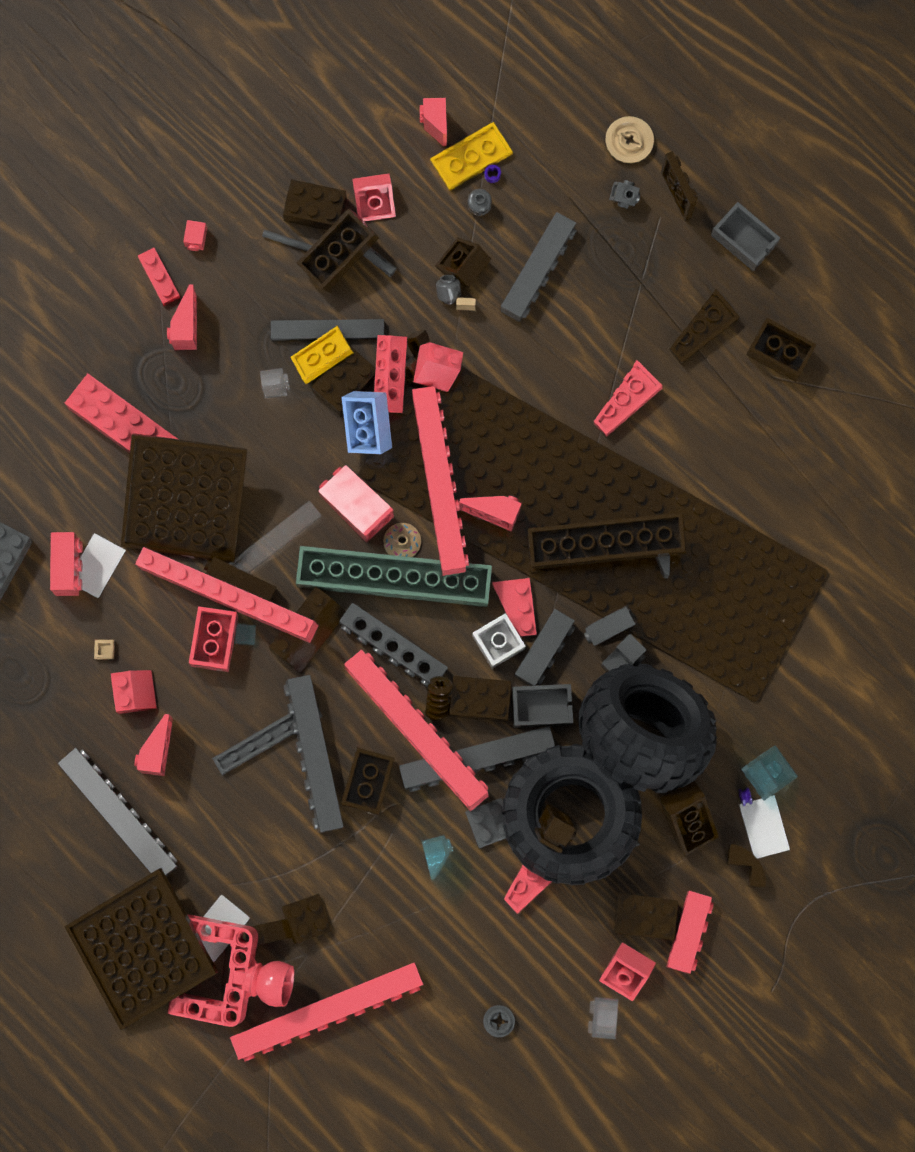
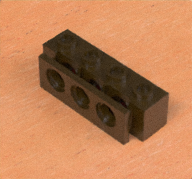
M549 804L538 821L541 824V828L536 827L534 829L539 842L559 853L563 850L560 844L566 846L568 842L572 843L576 836V828L569 815Z

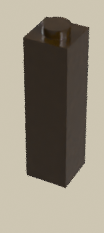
M215 557L212 561L208 559L203 569L207 571V575L269 602L277 588Z

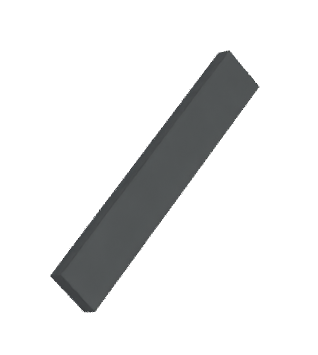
M384 319L271 321V341L317 340L336 326L340 328L346 340L377 339L378 335H384Z
M318 709L319 717L322 718L323 716ZM287 714L212 758L222 776L293 735L291 723H294L293 715Z

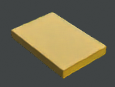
M336 326L291 356V359L305 384H308L350 356L353 351L340 328Z

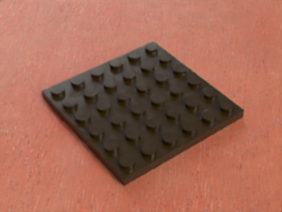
M133 433L131 436L121 547L143 549L145 547L156 552L207 559L215 557L222 561L235 562L248 449Z
M162 868L157 869L64 926L120 1030L125 1029L219 973Z

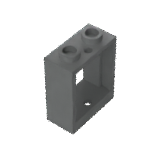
M626 605L587 626L584 635L589 644L593 643L595 646L635 625L637 620L629 605Z

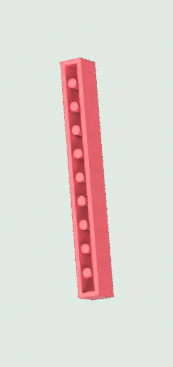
M435 386L412 389L442 575L466 572V566H469L468 555L463 553V548L466 547L464 536L460 535V529H463L462 520L457 518L456 511H460L458 499L454 500L453 493H456L455 481L451 482L450 475H453L452 463L448 464L447 457H450L449 445L445 446L444 439H447L446 428H442L441 421H444L443 410H439L438 404L441 403L440 392H436Z
M143 547L135 563L136 566L145 572L308 643L311 642L318 628L315 621L145 547Z
M360 650L344 664L345 670L471 812L488 797L487 785L482 780L478 781L474 777L476 774L470 766H464L461 762L463 761L462 757L456 751L453 753L449 749L450 744L444 737L440 738L436 734L438 731L433 724H427L423 713L411 706L412 701L406 694L402 696L399 692V686L393 680L390 682L387 679V673L381 666L378 668L374 664L375 660L371 654H365L363 650Z
M412 963L234 1035L230 1039L238 1060L243 1058L245 1062L255 1058L254 1054L262 1051V1054L274 1050V1045L280 1043L282 1047L292 1043L291 1038L299 1036V1039L311 1035V1030L317 1028L319 1032L329 1028L328 1023L336 1021V1024L348 1020L346 1016L354 1013L356 1017L366 1013L365 1008L372 1006L373 1009L383 1006V1001L391 999L393 1002L403 998L402 993L409 991L412 994L420 991V986L423 983L415 963Z

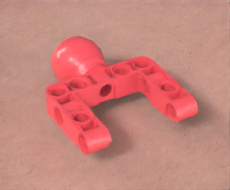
M188 915L201 940L213 943L223 942L232 946L229 962V981L226 983L223 1001L183 993L169 1002L168 1014L233 1027L245 1020L250 996L256 997L258 995L260 1000L269 1006L285 1007L287 1005L294 984V967L281 961L269 962L264 966L262 963H257L255 955L258 933L255 928ZM206 925L211 927V934H208L206 932ZM244 932L249 935L248 942L243 939ZM240 952L246 955L245 962L240 959ZM234 991L239 993V1001L234 998ZM194 1003L199 1006V1012L193 1009ZM231 1011H234L236 1013V1020L231 1018Z

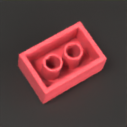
M74 532L51 533L50 590L55 596H79V590H82V579L79 578V572H82L83 564L79 558V553L83 551V543Z
M198 606L189 665L191 667L229 672L238 621L237 612Z

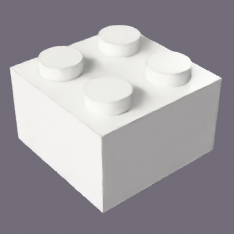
M506 613L472 633L473 639L492 669L525 650L526 647Z

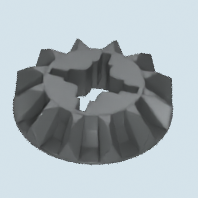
M502 1005L491 1007L484 1015V1028L494 1037L508 1035L515 1025L512 1011ZM499 1012H501V1018L508 1021V1023L501 1024L499 1030H497V1024L490 1021V1019H497Z

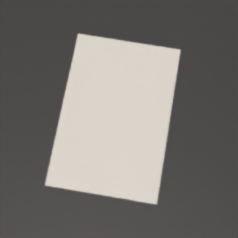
M94 533L80 557L83 564L82 572H79V578L82 579V590L99 598L126 550Z
M775 795L754 800L751 805L749 803L746 806L739 804L752 852L756 858L790 850Z
M223 895L217 899L204 915L205 918L245 925L250 919ZM206 925V932L208 934H211V927ZM201 940L213 962L229 945L223 942L213 943Z

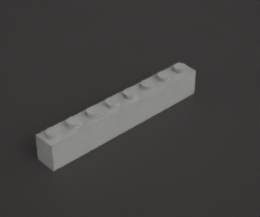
M77 748L71 751L58 763L151 873L162 868L166 877L178 868L175 864L178 860L171 852L167 854L163 850L165 845L158 837L156 839L150 834L152 830L146 823L143 825L138 820L139 814L133 808L128 809L125 805L127 800L120 793L117 795L112 790L115 786L108 778L104 780L100 776L103 772L96 764L92 766L88 762L90 757L83 749L79 751Z

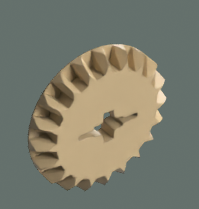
M628 116L622 117L610 125L606 133L605 143L607 150L617 161L632 164L640 162L650 154L654 144V135L650 126L645 121L637 117ZM632 137L634 143L626 144L627 140L625 138L629 139Z

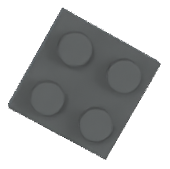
M502 798L476 807L471 812L469 810L465 812L479 849L506 839L503 828Z

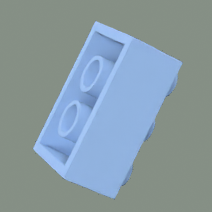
M353 391L343 396L342 405L348 453L382 454L391 449L392 441L386 392Z

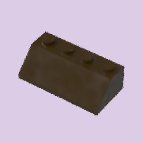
M315 587L296 612L315 621L318 625L311 642L308 643L281 631L269 646L270 651L301 674L339 625V621L346 611L331 597Z

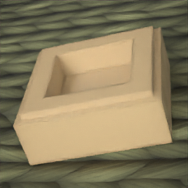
M457 298L456 310L475 311L476 299Z
M95 640L94 659L114 660L115 640Z

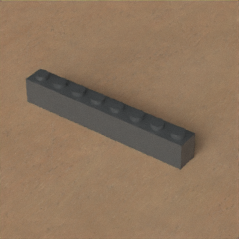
M311 676L287 679L283 689L285 696L289 697L290 704H287L289 715H293L292 731L293 734H297L298 738L296 749L297 753H301L302 757L300 768L306 775L304 786L305 790L309 791L310 794L308 805L310 811L313 810L315 818H312L314 830L317 829L318 833L341 829L343 828Z
M550 726L460 749L456 752L462 757L463 761L461 762L464 766H470L477 775L479 770L484 769L485 772L496 770L498 765L503 764L504 767L512 766L515 764L514 761L521 759L522 762H526L533 755L536 756L546 751L547 748L554 747L555 744ZM425 759L399 766L405 790L409 789L410 792L420 790V786L428 784V787L439 785V781L442 780Z

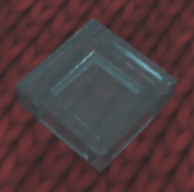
M237 624L235 644L255 645L256 626Z

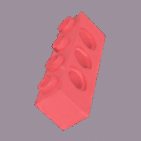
M378 335L374 392H386L388 412L403 413L407 337Z

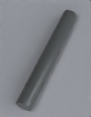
M268 230L263 231L262 237L304 251H308L313 246Z

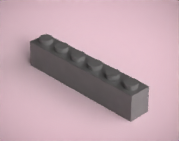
M556 212L502 303L500 309L502 313L519 322L522 318L526 319L531 310L529 308L532 302L535 303L540 295L538 292L540 287H545L549 280L547 275L550 270L554 271L559 262L557 258L559 255H564L568 247L566 245L567 241L574 238L577 232L575 229L576 222Z

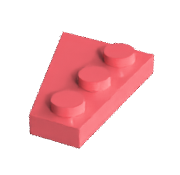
M530 578L492 582L501 605L519 636H536Z

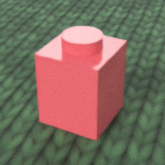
M187 220L183 242L188 250H204L207 234L206 223Z

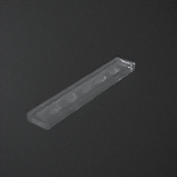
M308 501L236 557L234 562L229 564L250 573L318 520L321 514Z

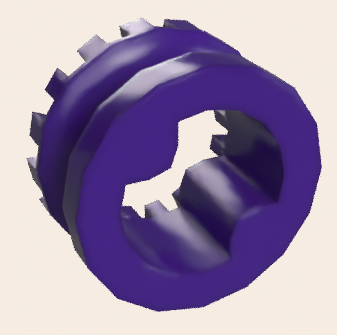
M496 165L487 166L484 172L485 180L493 184L498 182L501 178L500 168ZM488 171H497L498 175L496 177H489L487 174Z
M745 788L744 791L739 789L738 793L742 806H746L747 803L753 804L752 798H750L752 796L749 795L751 794L749 788Z

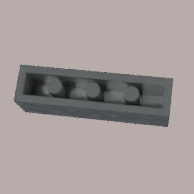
M554 609L514 677L529 686H540L546 677L543 675L546 668L550 670L555 662L553 658L555 653H560L566 643L563 640L566 635L570 637L573 633L575 620Z

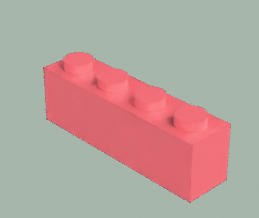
M687 891L675 939L666 965L667 968L691 974V970L695 971L698 962L695 959L696 952L701 951L703 944L700 938L702 932L706 933L708 921H706L707 913L711 914L714 905L711 902L712 897Z

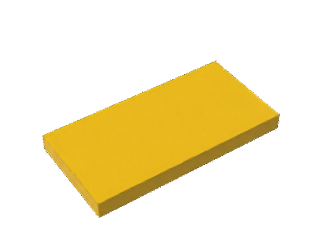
M492 122L430 158V161L450 191L485 171L487 166L495 165L513 154V151L495 123Z

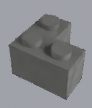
M629 634L601 663V667L607 673L611 669L619 668L620 665L629 663L638 667L646 657L644 655L646 649Z

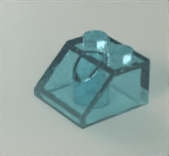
M776 745L742 768L746 778L764 801L798 777Z
M445 835L422 841L431 881L437 879L449 858V852L452 851L450 839H445Z

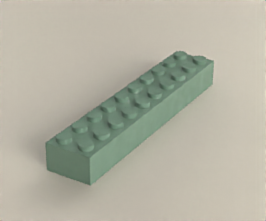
M300 546L296 586L297 588L315 589L317 587L320 590L488 607L492 565L469 563V566H466V572L443 576L440 560Z

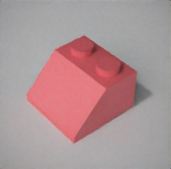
M423 98V105H420V123H424V130L442 146H447L446 98Z
M389 173L352 179L357 214L363 221L396 217Z
M431 342L421 345L413 382L428 387L435 386V389L448 392L460 372L463 352Z
M152 670L111 673L115 710L118 714L157 709Z
M622 942L599 981L633 1001L649 978L656 962Z

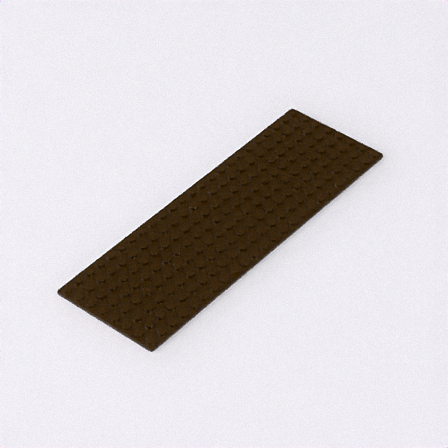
M462 367L448 392L436 389V392H440L441 403L438 404L439 410H443L444 421H441L442 428H446L447 439H444L445 446L449 445L450 457H447L448 464L452 463L453 475H450L451 482L455 481L456 493H453L454 500L458 499L459 502L461 498L513 496L522 503L512 532L461 510L456 511L457 518L462 520L463 529H460V535L464 536L465 541L603 618L629 605L637 623L627 628L626 631L753 702L759 699L827 576V569ZM413 382L403 398V413H393L389 420L392 448L382 454H369L357 476L372 489L433 522L412 397V389L428 386ZM674 513L683 514L687 554L670 556L668 578H663L654 557L544 569H533L531 567L529 528Z

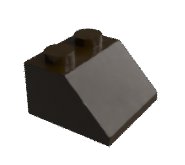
M457 237L435 266L444 274L455 276V278L459 279L460 285L469 288L482 270L486 268L491 258L479 244Z

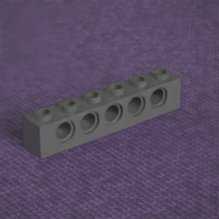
M354 603L350 605L339 621L344 632L349 635L353 633L358 636L357 640L362 644L367 645L368 643L373 646L372 650L380 656L386 655L389 657L388 661L396 667L399 665L404 667L406 674L413 678L417 676L421 679L420 683L427 688L431 678L443 677L448 670V667ZM359 621L366 623L364 630L356 629L355 626ZM374 632L381 633V640H372V634ZM390 643L398 645V649L395 652H390L387 649ZM407 653L414 656V660L410 663L403 660V656ZM422 664H427L430 670L424 674L419 671V667Z

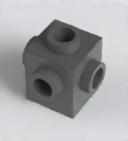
M624 180V183L614 182L609 200L618 202L617 206L628 209L629 206H635L638 203L640 188L635 187L634 182Z

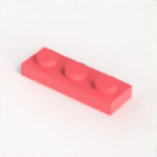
M155 248L138 255L163 306L180 298Z

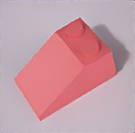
M194 285L188 286L170 321V328H167V339H169V344H172L174 350H197V294Z
M513 496L461 498L459 510L512 532L522 503Z
M169 714L163 716L140 749L139 755L136 754L134 766H137V770L140 773L158 776L165 775L173 718Z

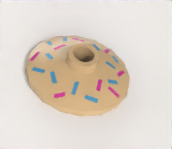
M396 523L385 533L383 539L384 548L389 555L414 557L420 550L421 536L418 530L411 524ZM404 537L406 539L405 543H400L398 541L399 538Z

